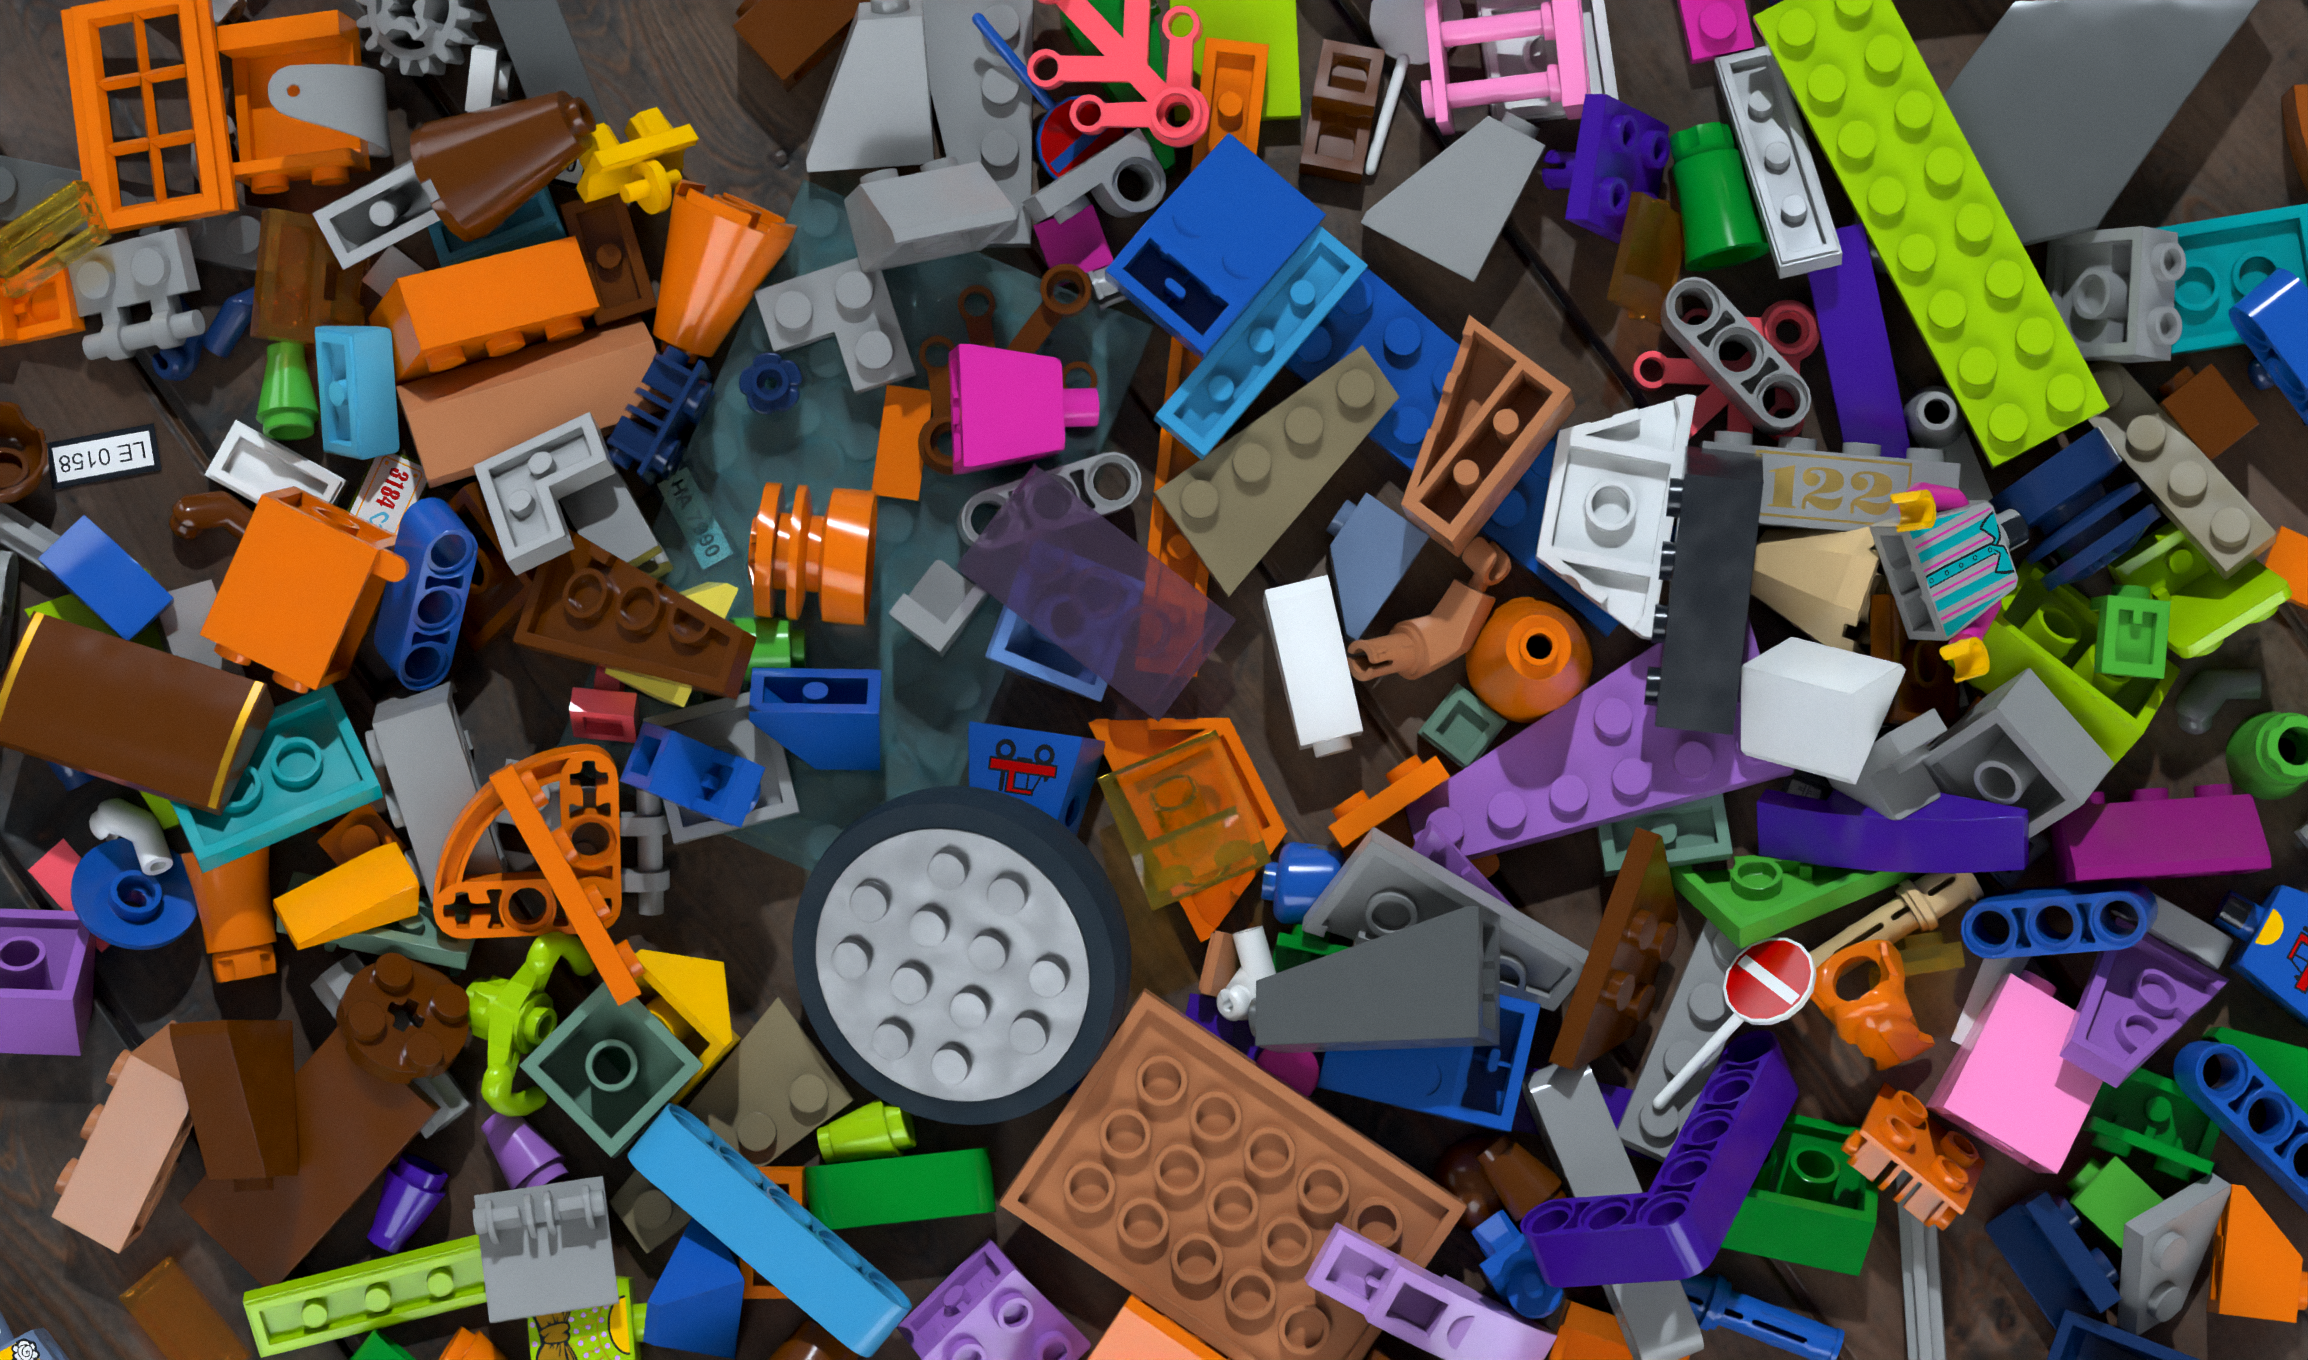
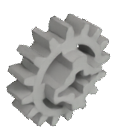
M355 0L367 6V15L362 16L356 21L357 27L371 29L373 33L364 45L367 51L383 53L380 65L383 67L400 69L403 75L423 77L424 74L444 75L446 63L458 65L464 63L465 58L460 47L462 44L477 45L480 39L471 30L472 23L485 21L487 16L483 11L475 9L474 0ZM410 39L423 41L425 47L414 49L407 42Z

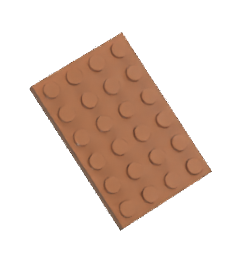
M1146 988L1142 990L1116 1028L1111 1041L1100 1059L1082 1078L999 1202V1205L1232 1360H1362L1382 1332V1329L1368 1323L1364 1314L1308 1286L1304 1279L1335 1223L1337 1222L1425 1269L1467 1208V1204L1450 1191Z

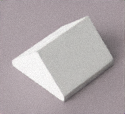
M1790 637L1741 665V751L1746 756L1856 785L1906 669L1902 664Z

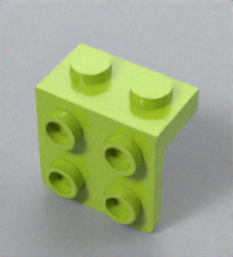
M2172 521L2139 540L2137 545L2107 565L2116 585L2151 588L2150 599L2171 601L2167 647L2184 659L2212 653L2222 645L2224 638L2247 624L2258 623L2271 617L2278 610L2279 605L2292 596L2288 582L2256 559H2253L2233 576L2225 580Z

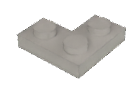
M858 257L754 291L774 353L781 354L836 335L856 395L916 375L882 271L863 273Z
M590 412L474 465L506 563L514 574L519 575L575 549L558 500L616 473L600 427Z

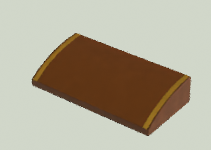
M33 611L15 647L0 684V746L222 816L275 712V707L268 686L265 683Z

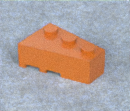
M571 236L397 278L368 319L371 326L389 328L392 332L395 386H399L487 357L507 355L523 348L527 344L547 338L548 342L553 343L575 337L584 331L583 326L600 306L576 236Z

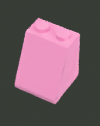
M2023 970L2019 978L2011 973L2000 976L1925 1108L2036 1173L2057 1174L2070 1151L2103 1080L2059 1056L2077 1007L2073 1010L2054 999L2053 996L2057 991L2054 985L2032 972Z

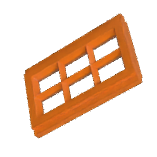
M106 0L61 10L89 234L93 236L108 235L239 211L212 0ZM177 14L184 64L150 70L144 20ZM132 22L138 72L105 78L99 28ZM186 77L192 129L159 135L152 83ZM140 86L147 137L113 143L107 91ZM194 143L200 193L167 199L161 148ZM149 151L155 201L122 207L115 156Z

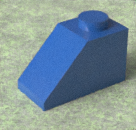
M752 668L749 721L814 769L880 770L882 670Z

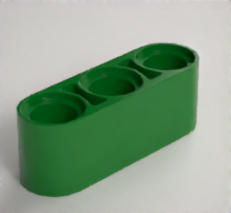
M990 1147L805 1167L809 1212L830 1230L997 1212Z

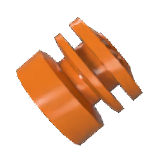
M766 482L760 506L752 521L748 552V580L752 588L754 615L756 617L773 618L778 591L786 590V616L789 620H798L804 607L807 592L819 593V606L823 622L866 626L871 602L876 554L878 516L876 491L834 488L828 501L825 516L813 515L812 495L808 485H798L792 513H785L784 485L782 483Z

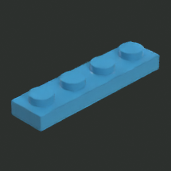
M1318 225L1157 412L1154 421L1203 461L1360 278L1368 265L1322 226Z

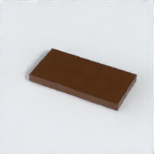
M341 1025L339 1029L337 1027L295 1074L298 1176L274 1177V1190L234 1192V1179L208 1180L206 1173L179 1204L195 1222L263 1287L285 1282L441 1109L413 1080L410 1084L389 1083L371 1076L357 1066L345 1049L348 1041L343 1035Z

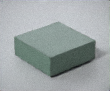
M1456 683L1417 735L1463 770L1479 759L1506 725L1507 721L1459 683Z

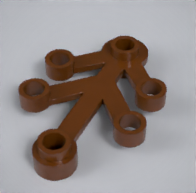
M1059 264L1045 273L1040 285L1042 303L1006 350L1036 354L1063 318L1075 317L1088 307L1092 296L1089 277L1081 268L1073 264ZM1069 282L1077 287L1079 294L1074 302L1062 304L1055 299L1054 291L1061 283ZM971 285L960 293L957 302L959 314L967 324L969 344L995 348L992 319L996 313L995 297L987 287ZM972 295L986 297L989 301L987 312L981 316L970 315L965 310L967 299ZM935 335L927 338L919 349L920 363L928 373L933 417L923 425L920 431L918 449L923 462L932 471L945 476H956L960 474H953V455H944L938 449L941 437L952 433L949 361L941 367H935L926 360V354L932 346L943 345L951 352L955 345L949 338ZM1075 361L1063 368V388H1068L1066 380L1069 374L1074 371H1083L1091 379L1089 388L1097 389V374L1088 363Z

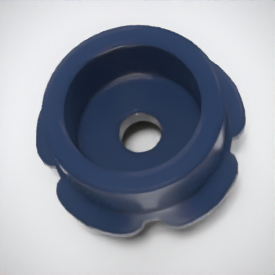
M766 352L757 355L753 359V364L750 367H745L741 372L739 378L740 391L747 396V405L756 413L771 415L773 412L778 411L781 413L787 412L796 405L800 398L798 386L802 383L800 369L792 360L781 359L778 353ZM769 378H774L777 381L776 388L772 390L765 387V381Z

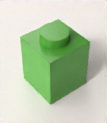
M2105 1155L2099 1162L2093 1156L2089 1157L2075 1170L2066 1182V1185L2072 1191L2065 1199L2074 1209L2079 1219L2121 1256L2124 1224L2164 1201L2117 1156Z

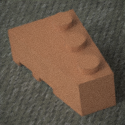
M174 1020L131 1052L124 1049L120 1053L106 1079V1083L113 1086V1089L105 1106L100 1103L96 1105L81 1130L80 1137L87 1141L79 1160L73 1157L67 1163L54 1187V1191L60 1194L61 1197L51 1217L118 1254L143 1232L180 1165L176 1160L194 1125L170 1039L169 1024L178 1023Z

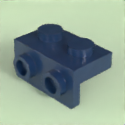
M2033 1190L1984 1225V1230L2053 1329L2058 1330L2065 1308L2083 1315L2089 1311L2102 1313L2121 1300V1296L2112 1285L2120 1277L2111 1262L2098 1247L2089 1252L2075 1230L2082 1226V1222L2068 1201L2060 1193L2051 1198L2047 1190Z

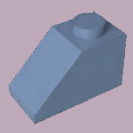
M1368 493L1363 496L1358 505L1347 499L1326 529L1328 533L1335 537L1330 544L1328 553L1344 639L1350 644L1362 638L1430 537Z

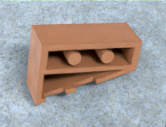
M1470 315L1462 333L1463 339L1451 372H1448L1442 388L1443 394L1431 428L1427 430L1401 502L1409 522L1424 531L1458 558L1576 408L1572 390Z

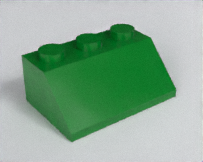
M1789 1113L1721 1248L1859 1276L1877 1221L1879 1189L1877 1185L1879 1183V1175L1871 1182L1846 1162L1849 1156L1840 1148L1855 1129L1859 1131L1860 1128Z

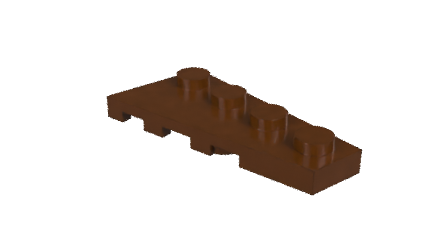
M568 528L575 549L538 565L512 642L529 650L737 700L757 637Z

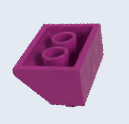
M2232 784L2194 786V798L2169 799L2168 788L2130 790V802L2106 804L2104 792H2092L2082 806L2050 825L2055 886L2121 880L2149 881L2248 874L2271 868V855L2253 795H2233Z

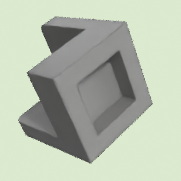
M936 560L909 595L903 593L888 614L893 621L940 657H943L989 596L987 591L981 586L972 584L942 560Z

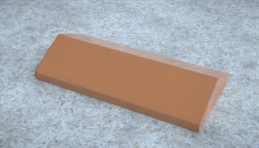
M641 316L600 328L587 329L575 337L560 342L551 343L547 341L507 355L493 357L396 386V391L429 489L476 475L474 465L588 412L592 414L598 423L603 436L613 433L622 415L640 425L646 424V422L625 410L627 404H631L657 419H663L666 411L634 393L635 389L640 387L670 404L673 401L671 398L641 382L653 361L654 355L657 353L653 339Z

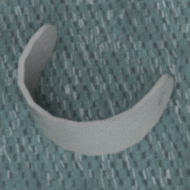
M305 64L289 65L279 69L272 75L268 84V97L272 106L279 113L361 138L368 142L369 157L387 158L391 155L385 78L381 72L354 65ZM293 85L298 86L300 89V93L295 97L288 95V88Z

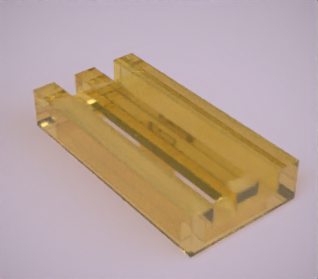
M73 180L0 229V275L5 279V283L1 284L0 288L4 297L20 298L112 238L89 182ZM88 221L90 227L20 272L18 265L44 248L52 247L64 239L67 233ZM45 227L44 229H42V230L39 231L38 233L34 234L35 232H37V231L40 230L41 228Z

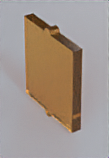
M1631 192L1607 295V300L1628 311L1629 319H1644L1655 326L1663 327L1660 319L1661 306L1669 291L1677 283L1684 252V232L1681 214L1670 209V202L1668 200L1653 199L1643 192Z

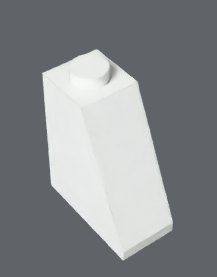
M1328 575L1265 590L1263 607L1299 750L1313 747L1315 757L1319 758L1353 749L1350 738L1360 736L1363 732V727Z

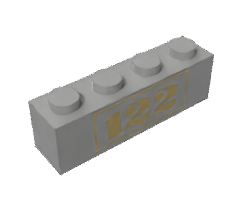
M1715 431L1714 442L1702 441L1699 444V448L1763 455L1764 484L1758 527L1852 531L1869 527L1876 522L1901 516L1898 504L1891 503L1890 495L1906 492L1914 483L1925 482L1956 489L1959 488L1961 464L1945 462L1946 451L1907 448L1906 459L1881 457V445L1843 442L1842 453L1816 451V439L1801 437H1779L1778 447L1752 445L1753 434L1732 431Z

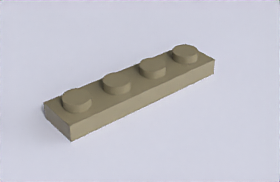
M2101 360L2095 361L2088 367L2107 401L2109 409L2082 424L2089 432L2098 426L2101 428L2123 460L2120 466L2135 482L2140 484L2143 491L2225 580L2229 579L2276 542L2277 532L2119 362Z

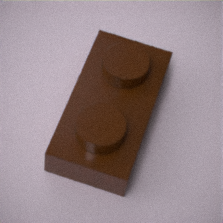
M620 193L584 203L583 199H578L560 205L569 236H576L600 306L593 314L597 327L600 328L656 312V296L628 204L623 202Z

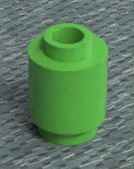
M787 616L773 618H730L729 622L757 637L743 682L751 681L752 668H806L805 629H794L793 620H789Z

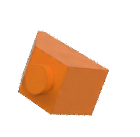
M2231 1184V1193L2215 1228L2206 1312L2296 1323L2298 1310L2304 1311L2308 1305V1272L2302 1271L2303 1258L2244 1185Z

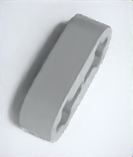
M2154 894L2158 905V914L2155 923L2147 933L2204 966L2218 970L2233 940L2213 926ZM2116 900L2111 908V912L2137 927L2138 915L2136 910L2127 902Z

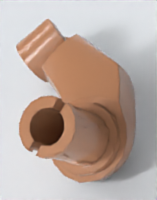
M1477 537L1467 545L1462 556L1463 562L1475 573L1469 583L1454 579L1431 614L1399 622L1392 627L1390 633L1386 636L1352 642L1348 647V653L1366 652V655L1347 658L1349 670L1353 677L1358 681H1369L1376 677L1398 673L1407 680H1415L1447 665L1472 649L1496 600L1485 591L1488 585L1492 586L1499 583L1509 574L1511 562L1508 555L1494 541L1488 543L1483 537Z

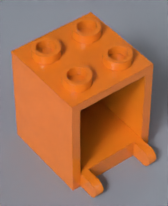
M292 486L261 494L199 635L215 642L214 652L229 661L249 666L253 660L274 670L271 678L276 683L290 690L304 694L308 692L309 688L316 691L347 678L381 603L387 580L398 582L405 579L409 573V563L404 557L393 552L397 538L396 534L302 489Z

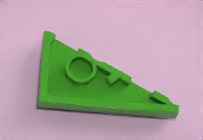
M1756 855L1734 856V867L1727 870L1694 872L1692 865L1670 868L1673 887L1739 949L1898 884L1905 879L1922 874L1820 866Z

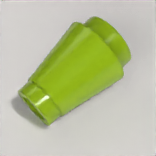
M881 1098L829 1123V1125L817 1129L819 1148L823 1159L828 1165L837 1162L846 1163L903 1157L904 1150L916 1147L917 1134L912 1114L901 1110L900 1107H895L885 1102Z

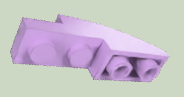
M1337 1222L1304 1277L1308 1286L1364 1314L1368 1323L1444 1360H1544L1557 1338L1556 1332L1520 1315L1518 1312L1445 1274L1442 1278Z

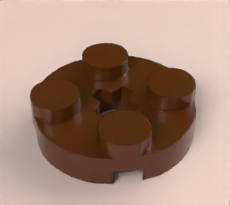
M386 953L380 956L376 963L362 968L352 978L339 1001L336 1021L338 1029L340 1025L342 1026L343 1035L348 1041L345 1049L357 1066L380 1080L394 1084H410L413 1078H424L431 1074L430 1079L439 1076L452 1065L467 1038L469 1028L467 1011L470 1002L465 990L459 985L453 984L447 976L436 968L418 960L407 959L399 953ZM403 1010L409 1013L417 1022L418 1028L409 1025L404 1032L396 1029L393 1026L395 1016L388 1011Z

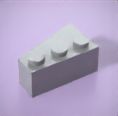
M452 673L447 674L439 684L427 690L415 691L403 687L380 694L372 721L373 730L365 732L368 750L375 768L378 769L386 766L393 786L392 790L385 792L393 824L396 829L406 826L413 849L405 851V858L418 879L419 887L426 886L431 904H433V883L436 865L445 838L461 810L475 793L482 788L470 752L474 750L469 730L463 731L452 698L453 693L457 692ZM495 819L477 841L468 859L464 874L507 873L508 864ZM467 892L455 893V897L466 894Z

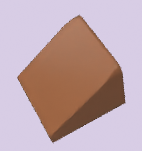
M1215 930V933H1211L1198 990L1204 996L1217 999L1219 992L1224 988L1226 989V986L1241 967L1232 934Z

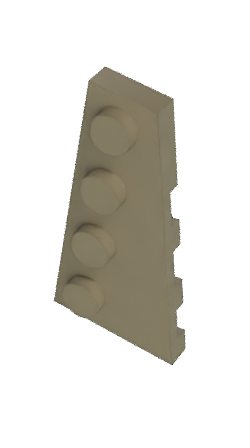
M1363 345L1213 450L1203 461L1199 460L1153 493L1226 598L1233 593L1398 400L1399 395Z
M778 997L688 1105L686 1110L696 1116L755 1167H766L853 1103L855 1099L782 999ZM637 1169L609 1201L646 1254L651 1253L686 1227L692 1218L691 1215L645 1178Z

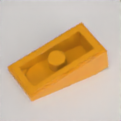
M392 842L374 848L273 899V907L298 951L418 915L419 882L398 844Z

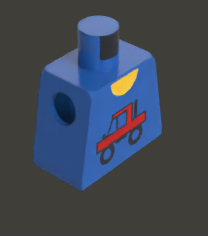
M970 721L968 729L969 787L998 791L1019 798L1049 814L1077 836L1104 752L1105 741Z
M2284 885L2274 886L2269 889L2259 906L2230 889L2220 901L2211 920L2212 924L2241 939L2228 965L2285 1013L2308 1029V893Z

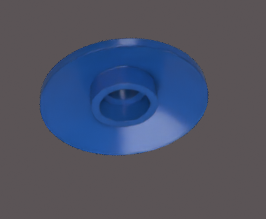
M118 838L94 847L78 863L71 882V901L79 920L91 933L101 940L125 949L148 950L176 941L192 926L198 913L193 889L181 856L169 848L173 859L171 868L161 874L146 875L142 872L132 841ZM133 901L138 903L141 907H131L123 902Z

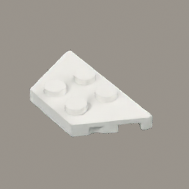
M1685 394L1664 403L1639 410L1636 408L1593 423H1583L1559 430L1557 434L1535 559L1642 639L1651 640L1655 604H1659L1663 580H1658L1663 541L1670 542L1674 517H1666L1670 478H1682L1685 446L1688 445L1696 396Z

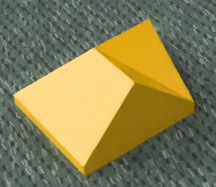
M640 949L635 954L646 973L635 979L642 993L636 996V998L704 1065L671 1102L678 1105L742 1040L731 1029L724 962Z

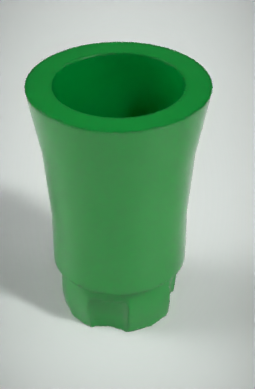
M1720 122L1699 124L1670 137V149L1675 163L1672 167V173L1677 189L1684 232L1685 268L1689 271L1717 270L1743 264L1768 253L1770 247L1746 179L1740 151L1734 148L1729 125L1721 124Z

